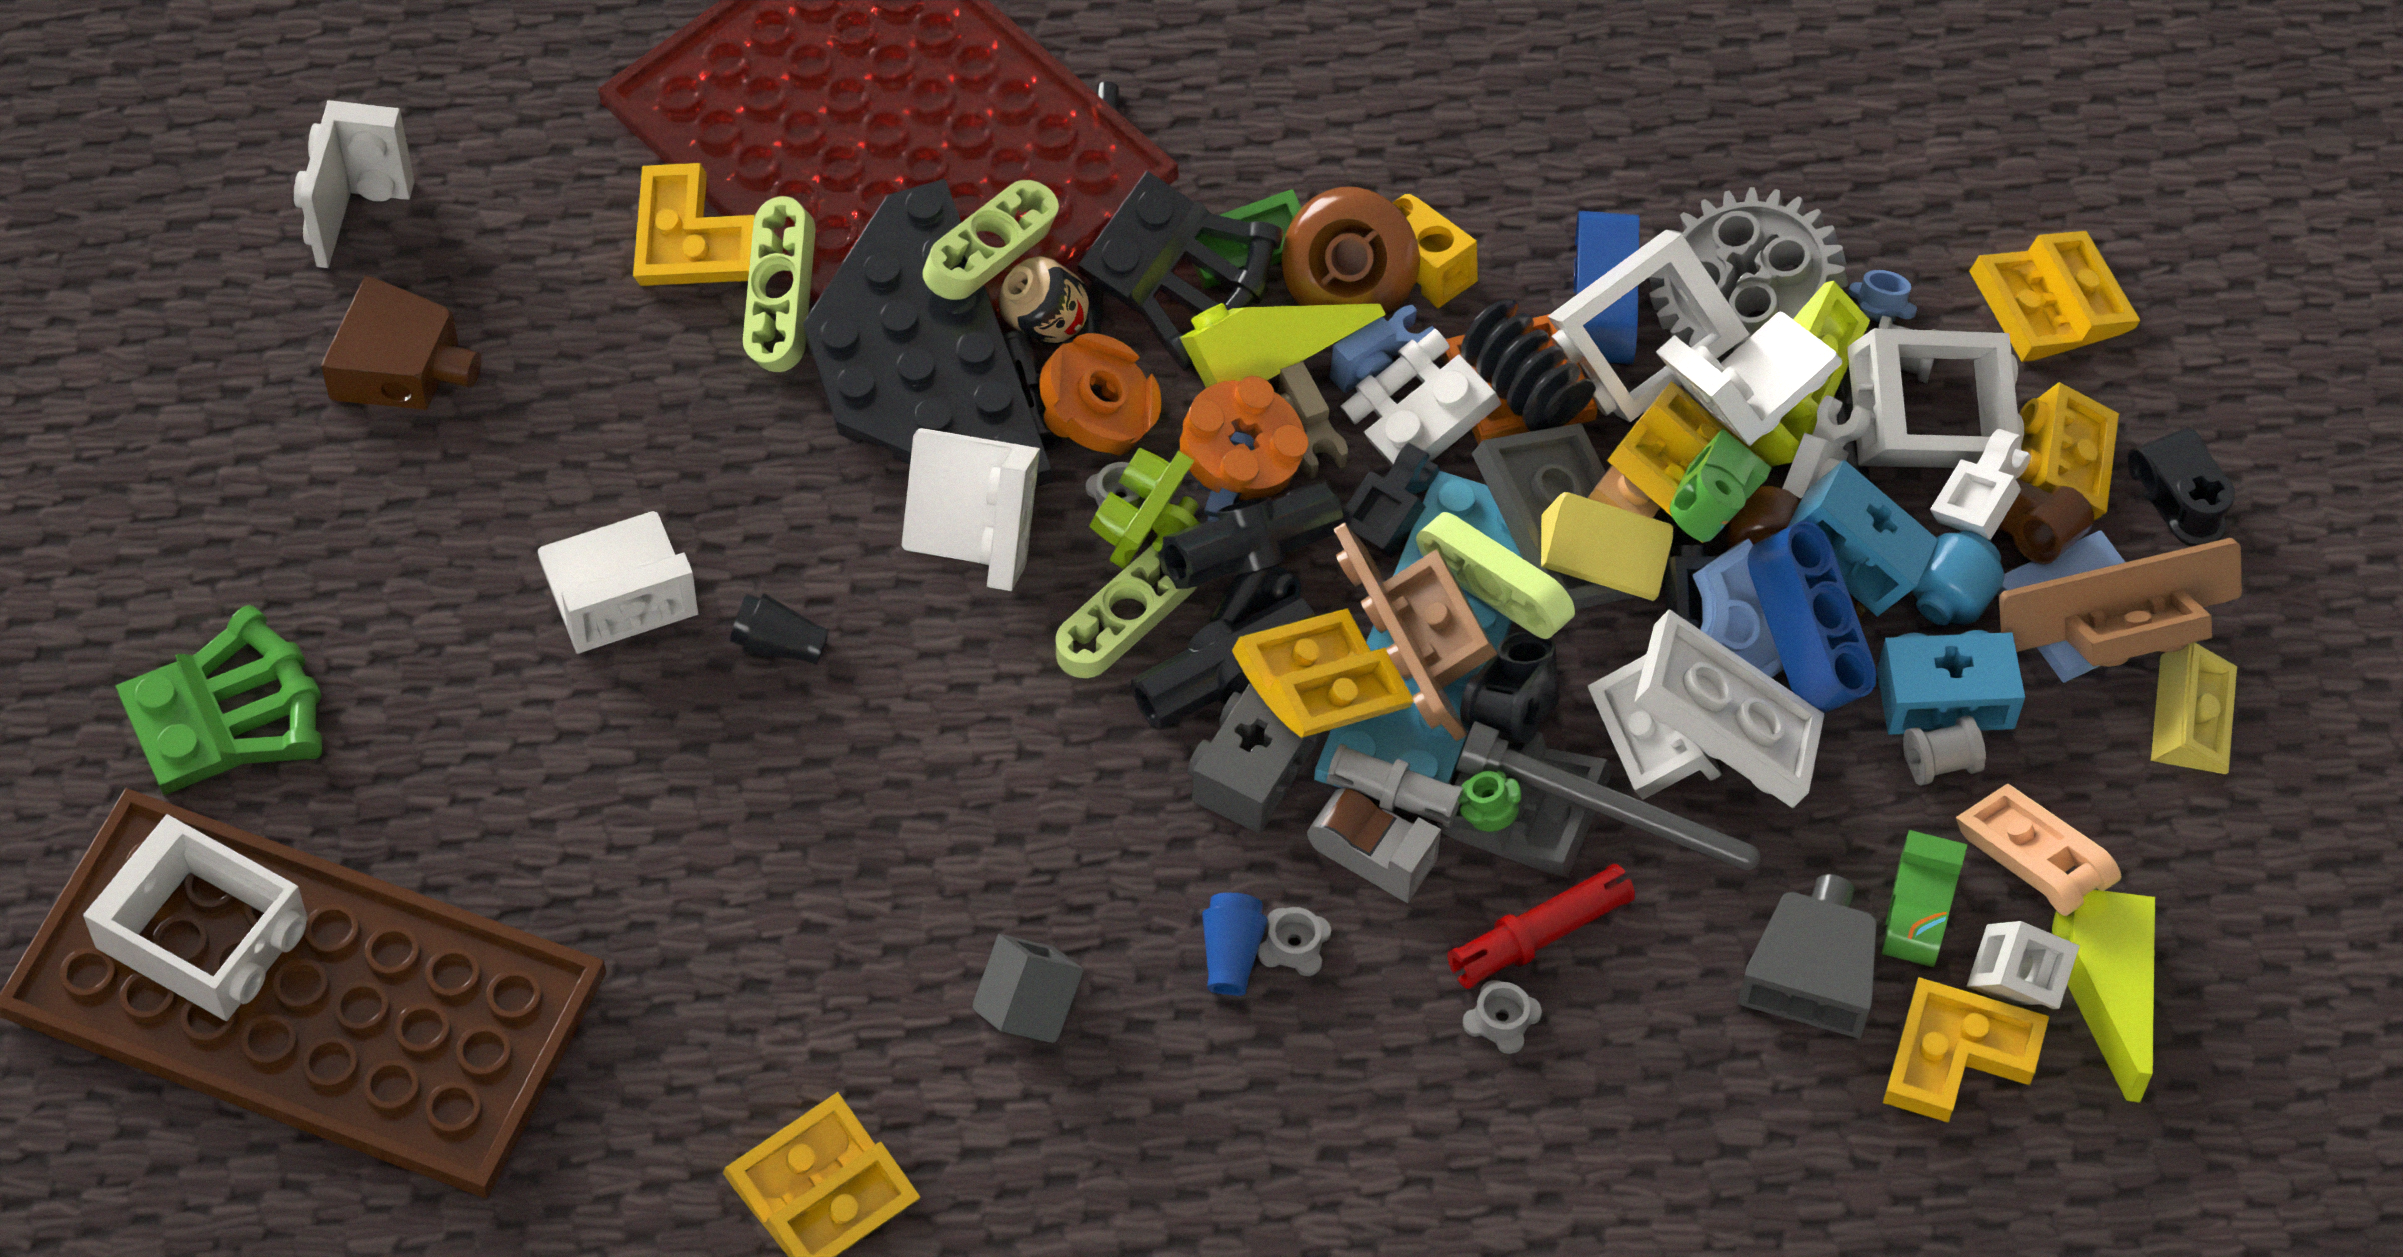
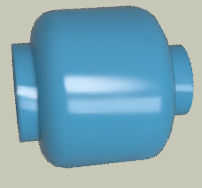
M1963 530L1959 533H1944L1937 537L1939 541L1917 587L1912 590V593L1918 599L1916 602L1918 610L1928 620L1939 625H1947L1949 622L1967 625L1976 622L2002 587L2005 575L2000 563L2001 555L1988 539L1975 532Z

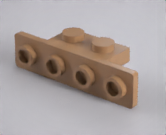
M1345 522L1334 528L1344 550L1336 554V558L1353 585L1357 587L1363 583L1369 596L1363 599L1361 604L1373 625L1381 634L1388 630L1395 643L1386 648L1393 664L1406 681L1414 677L1421 691L1412 696L1417 709L1431 729L1442 724L1456 741L1462 739L1468 733L1443 688L1498 653L1449 565L1437 549L1387 581H1384L1365 545Z
M2227 538L2003 591L1999 596L2001 633L2013 632L2016 652L2066 640L2093 667L2098 665L2107 667L2118 666L2127 662L2131 657L2156 651H2180L2187 647L2189 643L2212 638V616L2203 607L2240 598L2242 594L2241 546L2233 538Z

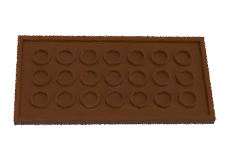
M125 788L0 993V1018L488 1199L606 975L604 960ZM166 814L297 885L308 917L305 931L297 945L289 952L282 951L267 970L265 980L257 995L246 1004L241 1003L227 1021L96 949L83 914ZM189 872L139 935L209 975L214 976L264 913Z

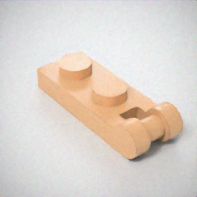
M2008 783L1956 817L1961 833L1969 842L2044 894L2051 905L2064 916L2084 904L2083 896L2095 888L2105 891L2121 880V872L2118 865L2105 849ZM2073 866H2076V867H2077V869H2075L2074 871H2072V872L2069 873L2068 875L2065 873L2067 870H2069V869L2072 868Z

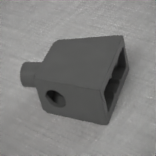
M1822 875L1816 879L1812 897L1795 892L1784 893L1747 965L1737 1002L1738 1005L1861 1039L1872 1003L1876 918L1870 913L1850 908L1855 888L1850 881L1836 875Z

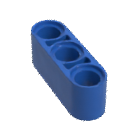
M1578 211L1575 233L1577 254L1576 258H1574L1573 293L1579 294L1639 250V215ZM1638 285L1583 325L1608 363L1633 365L1638 323Z
M1800 521L1754 544L1748 553L1749 573L1792 692L1824 714L1871 693L1876 685L1877 674L1875 664L1826 533L1818 525L1810 521Z

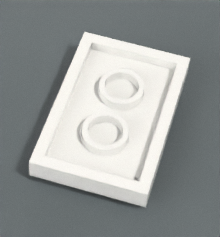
M1669 609L1654 624L1634 703L1645 709L1656 721L1669 725L1696 743L1708 756L1720 759L1750 779L1761 791L1774 795L1794 808L1809 793L1824 713Z

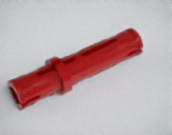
M1613 863L1606 867L1604 871L1517 917L1507 914L1496 920L1497 922L1494 923L1493 930L1459 948L1456 947L1448 951L1447 957L1451 971L1455 974L1464 968L1466 973L1459 976L1457 980L1464 988L1470 989L1481 980L1513 963L1515 966L1521 967L1535 958V951L1613 909L1634 901L1635 890L1632 881L1628 878L1617 884L1616 879L1622 877L1626 872L1621 866Z

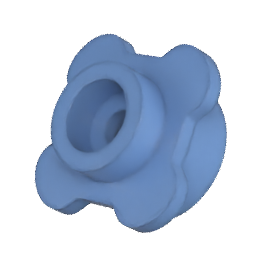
M1872 270L1864 275L1862 283L1855 282L1849 286L1848 294L1858 300L1860 303L1859 309L1870 320L1880 322L1883 315L1891 317L1893 322L1897 316L1903 319H1911L1916 315L1917 307L1908 302L1911 284L1899 274L1886 270Z

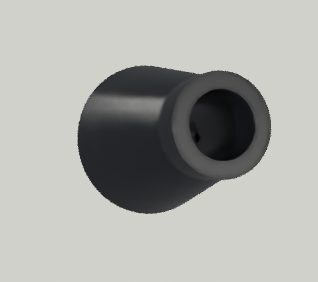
M747 593L736 616L730 642L744 646L743 653L801 660L817 665L827 642L830 629L815 624L766 593H763L761 598Z

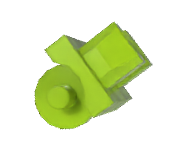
M1142 448L1137 450L1118 482L1146 499L1139 510L1110 492L1089 525L1102 538L1116 547L1109 561L1125 569L1152 529L1158 535L1152 546L1155 551L1159 552L1162 549L1164 536L1200 524L1193 516L1199 508L1198 503L1193 498L1184 496L1178 505L1169 503L1180 487L1182 479L1192 466L1193 459L1178 450L1171 463Z

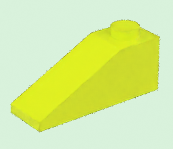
M1835 281L1824 283L1793 320L1833 349L1841 358L1842 364L1828 376L1827 381L1822 387L1809 393L1785 414L1771 432L1762 435L1751 446L1747 445L1770 467L1792 463L1804 433L1813 434L1817 423V410L1821 401L1827 395L1834 397L1849 366L1847 347L1864 335L1870 319Z
M1220 303L1192 318L1191 322L1195 329L1181 336L1180 340L1205 387L1208 388L1219 382L1242 381L1249 376H1257L1269 380L1280 374V369L1307 359L1386 314L1381 304L1232 308L1227 311L1224 303Z
M2092 890L2083 896L2084 904L2069 915L2064 916L2056 911L2052 925V934L2080 945L2067 985L2126 1101L2140 1102L2153 1074L2155 897Z

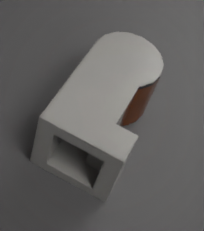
M1340 788L1333 793L1307 831L1310 843L1318 852L1408 903L1437 861L1441 829L1419 817L1412 824L1384 808L1382 810L1377 808L1370 799L1352 789Z

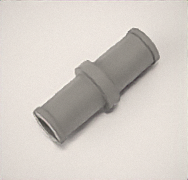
M1342 743L1338 746L1333 756L1326 783L1330 785L1335 784L1343 788L1352 789L1362 795L1379 800V806L1382 809L1394 812L1396 807L1442 823L1443 826L1448 828L1453 824L1460 807L1458 799L1462 797L1464 792L1463 787H1455L1411 771V765L1406 761L1396 759L1394 764L1348 748L1347 745Z

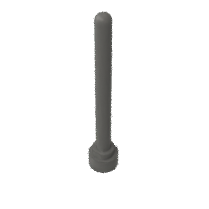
M1476 721L1471 728L1456 770L1474 776L1483 771L1496 773L1497 770L1503 771L1508 777L1740 869L1752 870L1760 862L1759 850L1749 843L1507 748L1509 741L1498 737L1499 730Z

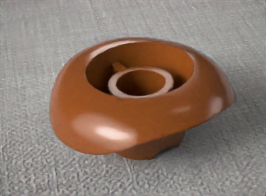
M1339 187L1315 196L1297 212L1285 235L1281 265L1286 286L1300 306L1381 304L1386 314L1382 317H1386L1395 311L1411 293L1419 273L1420 253L1415 233L1405 215L1396 205L1380 194L1367 189Z

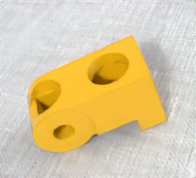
M1404 194L1393 202L1409 221L1418 242L1420 267L1416 282L1421 285V293L1436 308H1440L1478 281L1477 240L1411 194Z

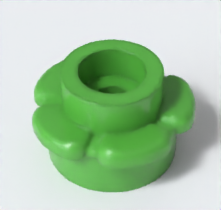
M1497 770V773L1483 771L1466 780L1461 785L1464 788L1462 797L1458 799L1459 804H1462L1460 813L1475 828L1487 832L1498 831L1509 826L1517 817L1519 812L1518 802L1521 800L1522 794L1521 788L1515 779H1507L1503 771Z

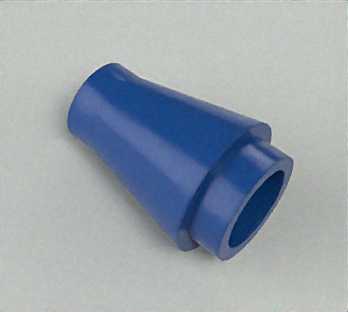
M1241 893L1215 894L1210 898L1209 908L1202 912L1208 967L1207 989L1212 993L1242 996L1247 993L1248 979L1268 923L1267 917L1262 914L1263 903L1256 897Z

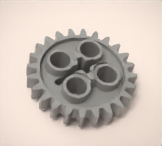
M1755 187L1749 188L1745 201L1738 203L1730 191H1725L1722 207L1716 209L1709 201L1704 199L1701 201L1703 216L1697 219L1683 212L1680 217L1684 232L1669 230L1683 235L1750 334L1718 357L1717 360L1720 363L1778 312H1784L1794 319L1824 283L1835 281L1840 288L1848 286L1845 267H1843L1846 265L1843 247L1838 245L1834 226H1824L1822 213L1819 209L1806 214L1803 200L1799 196L1784 207L1780 190L1777 189L1769 195L1766 202L1758 200ZM1738 241H1748L1746 244H1743L1741 246H1731L1733 243H1736ZM1789 265L1799 266L1791 271H1780ZM1663 268L1652 274L1649 280L1654 291L1649 294L1654 310H1660L1657 313L1661 328L1671 329L1672 337L1675 335L1685 344H1689L1690 348L1708 336V334ZM1755 311H1766L1758 317H1746Z

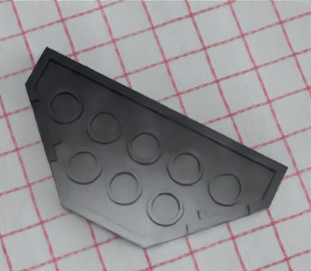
M946 179L887 195L803 322L805 337L838 434L860 444L865 439L891 450L893 458L909 465L911 462L913 436L920 428L1040 448L1036 487L1052 483V470L985 286H981L964 299L951 300L935 294L929 289L923 279V268L934 243L961 223ZM963 256L962 261L954 268L960 267L964 269L968 259Z

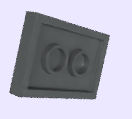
M1581 423L1487 439L1478 445L1472 452V455L1522 558L1560 583L1571 597L1575 610L1638 597L1541 567V515L1564 492L1588 498L1606 473Z

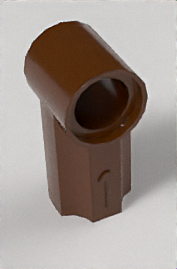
M2017 478L2016 481L2021 491L1997 530L2012 536L2017 549L2030 561L2042 565L2050 564L2091 530L2094 523V512L2090 502L2082 493L2074 488L2058 486L2050 492H2046Z

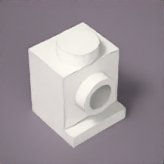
M2022 921L1987 924L1966 987L2015 1006L2042 1004L2052 1009H2059L2080 945Z

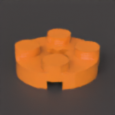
M1087 333L1079 335L1071 343L1062 344L1045 362L1040 374V394L1042 402L1046 407L1044 422L1048 429L1059 437H1069L1076 443L1091 450L1122 455L1129 452L1156 424L1161 412L1159 385L1152 373L1146 379L1142 370L1135 364L1140 357L1126 344L1102 334ZM1094 384L1101 386L1102 395L1109 398L1111 402L1100 400L1092 392L1091 387Z
M1249 376L1242 381L1219 382L1200 392L1195 397L1183 421V432L1180 436V452L1194 460L1189 469L1192 475L1206 488L1218 494L1222 488L1230 492L1242 493L1238 500L1272 497L1281 492L1291 482L1309 446L1308 437L1296 411L1283 397L1274 392L1272 385L1267 380L1257 376ZM1243 431L1249 434L1254 439L1253 446L1255 449L1250 450L1244 443L1235 446L1230 441L1234 432Z

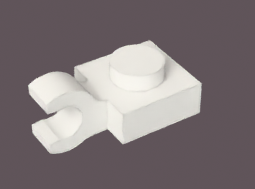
M1825 396L1817 410V423L1812 435L1804 433L1782 489L1790 491L1801 500L1808 488L1840 462L1846 461L1849 452L1844 450L1843 447L1846 443L1860 438L1867 431L1871 420V413L1855 405L1850 419L1845 424L1838 425L1837 415L1841 410L1842 402L1834 397Z
M1998 428L1991 435L1985 451L1977 464L1963 459L1960 460L1930 509L1938 523L1961 531H1972L1991 540L2021 491L2016 479L2023 474L2031 458L2028 452L2016 449L2021 441L2020 435Z

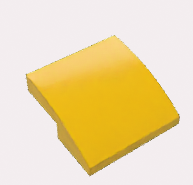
M2087 231L2038 235L2028 251L1979 255L1969 271L2003 331L2009 333L2010 343L2021 362L2035 361L2122 335L2135 329L2140 322L2139 317Z
M1671 381L1648 407L1607 461L1671 515V500L1688 465L1722 429L1727 431L1750 451L1752 450Z
M1348 608L1241 636L1231 650L1243 672L1266 705L1290 730L1301 738L1410 708L1414 702L1386 648L1370 650Z
M836 1092L726 1166L723 1171L724 1176L788 1257H837L920 1199L919 1194L883 1143L880 1141L875 1145L839 1092Z

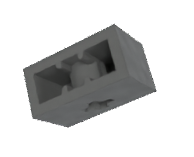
M1250 683L1243 694L1234 692L1230 696L1220 716V730L1212 742L1205 739L1201 741L1192 755L1187 773L1193 777V802L1261 834L1322 739V732L1303 738L1299 737L1273 713Z

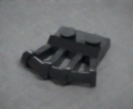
M1146 171L1080 261L1077 272L1141 314L1168 353L1185 371L1194 364L1180 340L1183 334L1178 332L1155 297L1161 291L1196 315L1220 304L1173 274L1183 258H1185L1232 290L1223 302L1227 311L1232 308L1250 307L1252 303H1261L1269 291L1266 281L1273 251L1281 247L1284 231L1280 227L1266 222L1255 221L1249 223L1212 214L1198 200L1196 202L1192 201L1149 171ZM1203 234L1250 245L1245 268L1239 269L1197 241V239Z

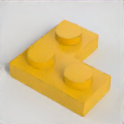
M700 163L642 166L633 277L640 286L748 281L755 216L704 217L707 173Z
M1918 977L1883 1103L1949 1123L1965 1066L2030 1085L2035 1074L2049 1016Z

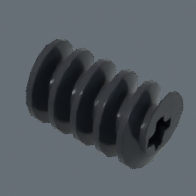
M1505 299L1492 304L1474 320L1467 330L1461 346V355L1470 366L1476 367L1477 373L1485 382L1492 384V389L1499 398L1507 400V405L1515 415L1523 417L1522 420L1525 426L1531 432L1565 425L1575 418L1591 401L1596 391L1594 383L1591 379L1578 381L1581 371L1575 363L1568 362L1562 365L1565 357L1564 351L1559 346L1547 348L1550 340L1548 334L1540 329L1532 331L1534 321L1528 313L1515 315L1519 308L1516 300Z

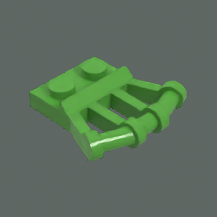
M252 605L239 609L230 619L227 629L196 654L175 655L177 662L115 685L163 796L241 764L317 759L322 755V736L316 731V704L321 699V692L317 683L312 677L306 676L302 669L305 665V658L300 647L296 643L286 642L266 625V616ZM247 643L264 656L249 664L208 680L206 679L209 674ZM279 679L282 688L278 693L222 714L217 702ZM290 715V731H287L283 736L247 739L233 738Z

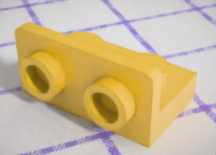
M2059 382L2037 399L2029 400L2019 413L2024 423V437L2021 450L2028 452L2031 458L2027 468L2018 479L2046 492H2050L2058 486L2076 489L2090 502L2095 521L2107 512L2119 413Z

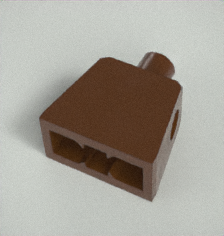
M365 275L326 353L321 368L329 399L427 410L441 381L472 388L475 385L481 369V354L477 351L457 347L458 338L453 313L446 307L377 278Z

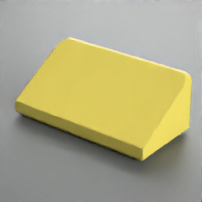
M1564 492L1541 515V567L1654 601L1659 596L1673 540V526L1666 522Z
M2195 642L2189 643L2187 647L2180 651L2165 652L2160 656L2151 761L2222 774L2229 773L2237 666Z

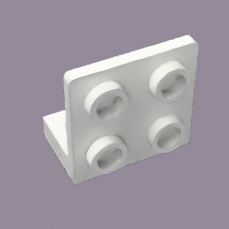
M328 100L321 124L314 123L312 125L308 141L310 161L307 171H299L294 185V203L296 207L303 209L305 218L303 239L306 245L312 246L317 267L329 268L351 193L360 194L372 201H386L389 198L410 199L415 180L400 108Z
M1784 312L1775 314L1722 363L1702 344L1693 350L1675 335L1656 351L1691 398L1749 446L1762 435L1771 432L1785 414L1809 393L1822 387L1827 381L1828 376L1842 364L1841 358L1833 349Z
M923 428L918 429L913 436L902 536L903 549L989 565L987 587L1012 591L1023 573L1027 562L1040 448Z
M648 512L542 546L538 549L539 561L577 654L698 615L693 572L685 553L675 555L657 512Z

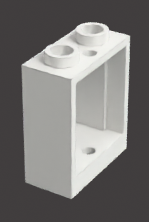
M1669 230L1663 231L1547 316L1558 331L1551 336L1553 344L1559 346L1564 351V359L1567 363H1580L1596 387L1593 398L1598 409L1605 416L1614 412L1618 417L1631 422L1648 409L1671 381L1678 387L1681 385L1670 369L1665 366L1629 393L1583 327L1585 323L1659 269L1663 268L1708 334L1691 349L1695 350L1702 344L1717 359L1750 335L1686 239L1680 233Z
M1874 328L1847 347L1853 408L1856 405L1871 413V420L1867 431L1860 438L1856 439L1859 466L1956 468L1961 459L1977 464L1985 451L1991 435L1998 428L2020 435L2021 441L2016 449L2021 450L2024 437V423L2022 417L2017 412L2015 384L2018 377V365L2015 356L2011 354L2009 333ZM1900 357L1974 360L1981 436L1907 434Z
M166 814L83 914L96 949L225 1021L231 1017L241 1003L246 1004L257 995L263 985L267 970L282 951L289 952L297 945L305 931L306 921L308 920L297 885ZM189 872L264 913L214 976L209 975L139 935Z

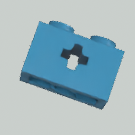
M1845 460L1805 491L1787 526L1788 528L1800 521H1810L1818 525L1826 533L1848 592L1877 617L1917 587L1939 541Z
M1972 630L1961 635L1941 636L1907 633L1899 637L1885 638L1877 667V674L1888 735L1904 734L1907 729L1915 727L1922 729L1923 732L1955 725L1956 719L1967 715L1974 718L1980 730L2015 729L2025 700L2013 632L1989 633L1984 630Z

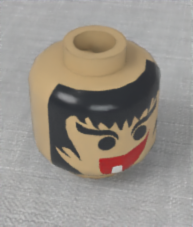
M1037 256L1024 260L1006 276L1000 289L998 305L1002 318L1010 327L1016 331H1023L1029 334L1034 343L1053 346L1063 343L1081 330L1087 319L1090 298L1086 285L1078 276L1053 259Z

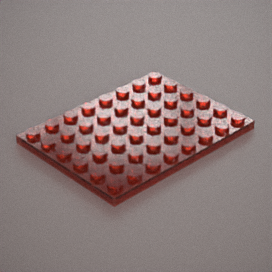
M720 0L598 88L601 104L667 165L700 163L707 173L705 200L722 216H755L765 202L780 196L790 197L799 202L812 216L816 228L810 297L815 302L818 301L889 194L946 179L961 222L1011 184L1020 180L1039 182L1055 194L1059 208L1048 234L984 284L997 319L1001 316L998 305L1000 289L1006 276L1015 266L1028 258L1037 256L1053 259L1062 266H1066L1094 244L1146 171H1149L1168 185L1179 179L1178 164L989 0ZM1017 210L1014 219L1019 223L1020 218L1029 210L1025 212ZM786 217L784 226L774 228V233L783 242L785 229L795 227L796 223L790 217ZM980 231L976 233L978 238L988 246L995 248L1006 246L1004 240L993 232ZM783 247L782 254L792 257V255ZM783 271L789 278L793 280V274L791 271Z

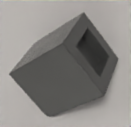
M998 934L973 1001V1010L1001 1032L1054 1043L1059 1039L1084 969L1053 946Z

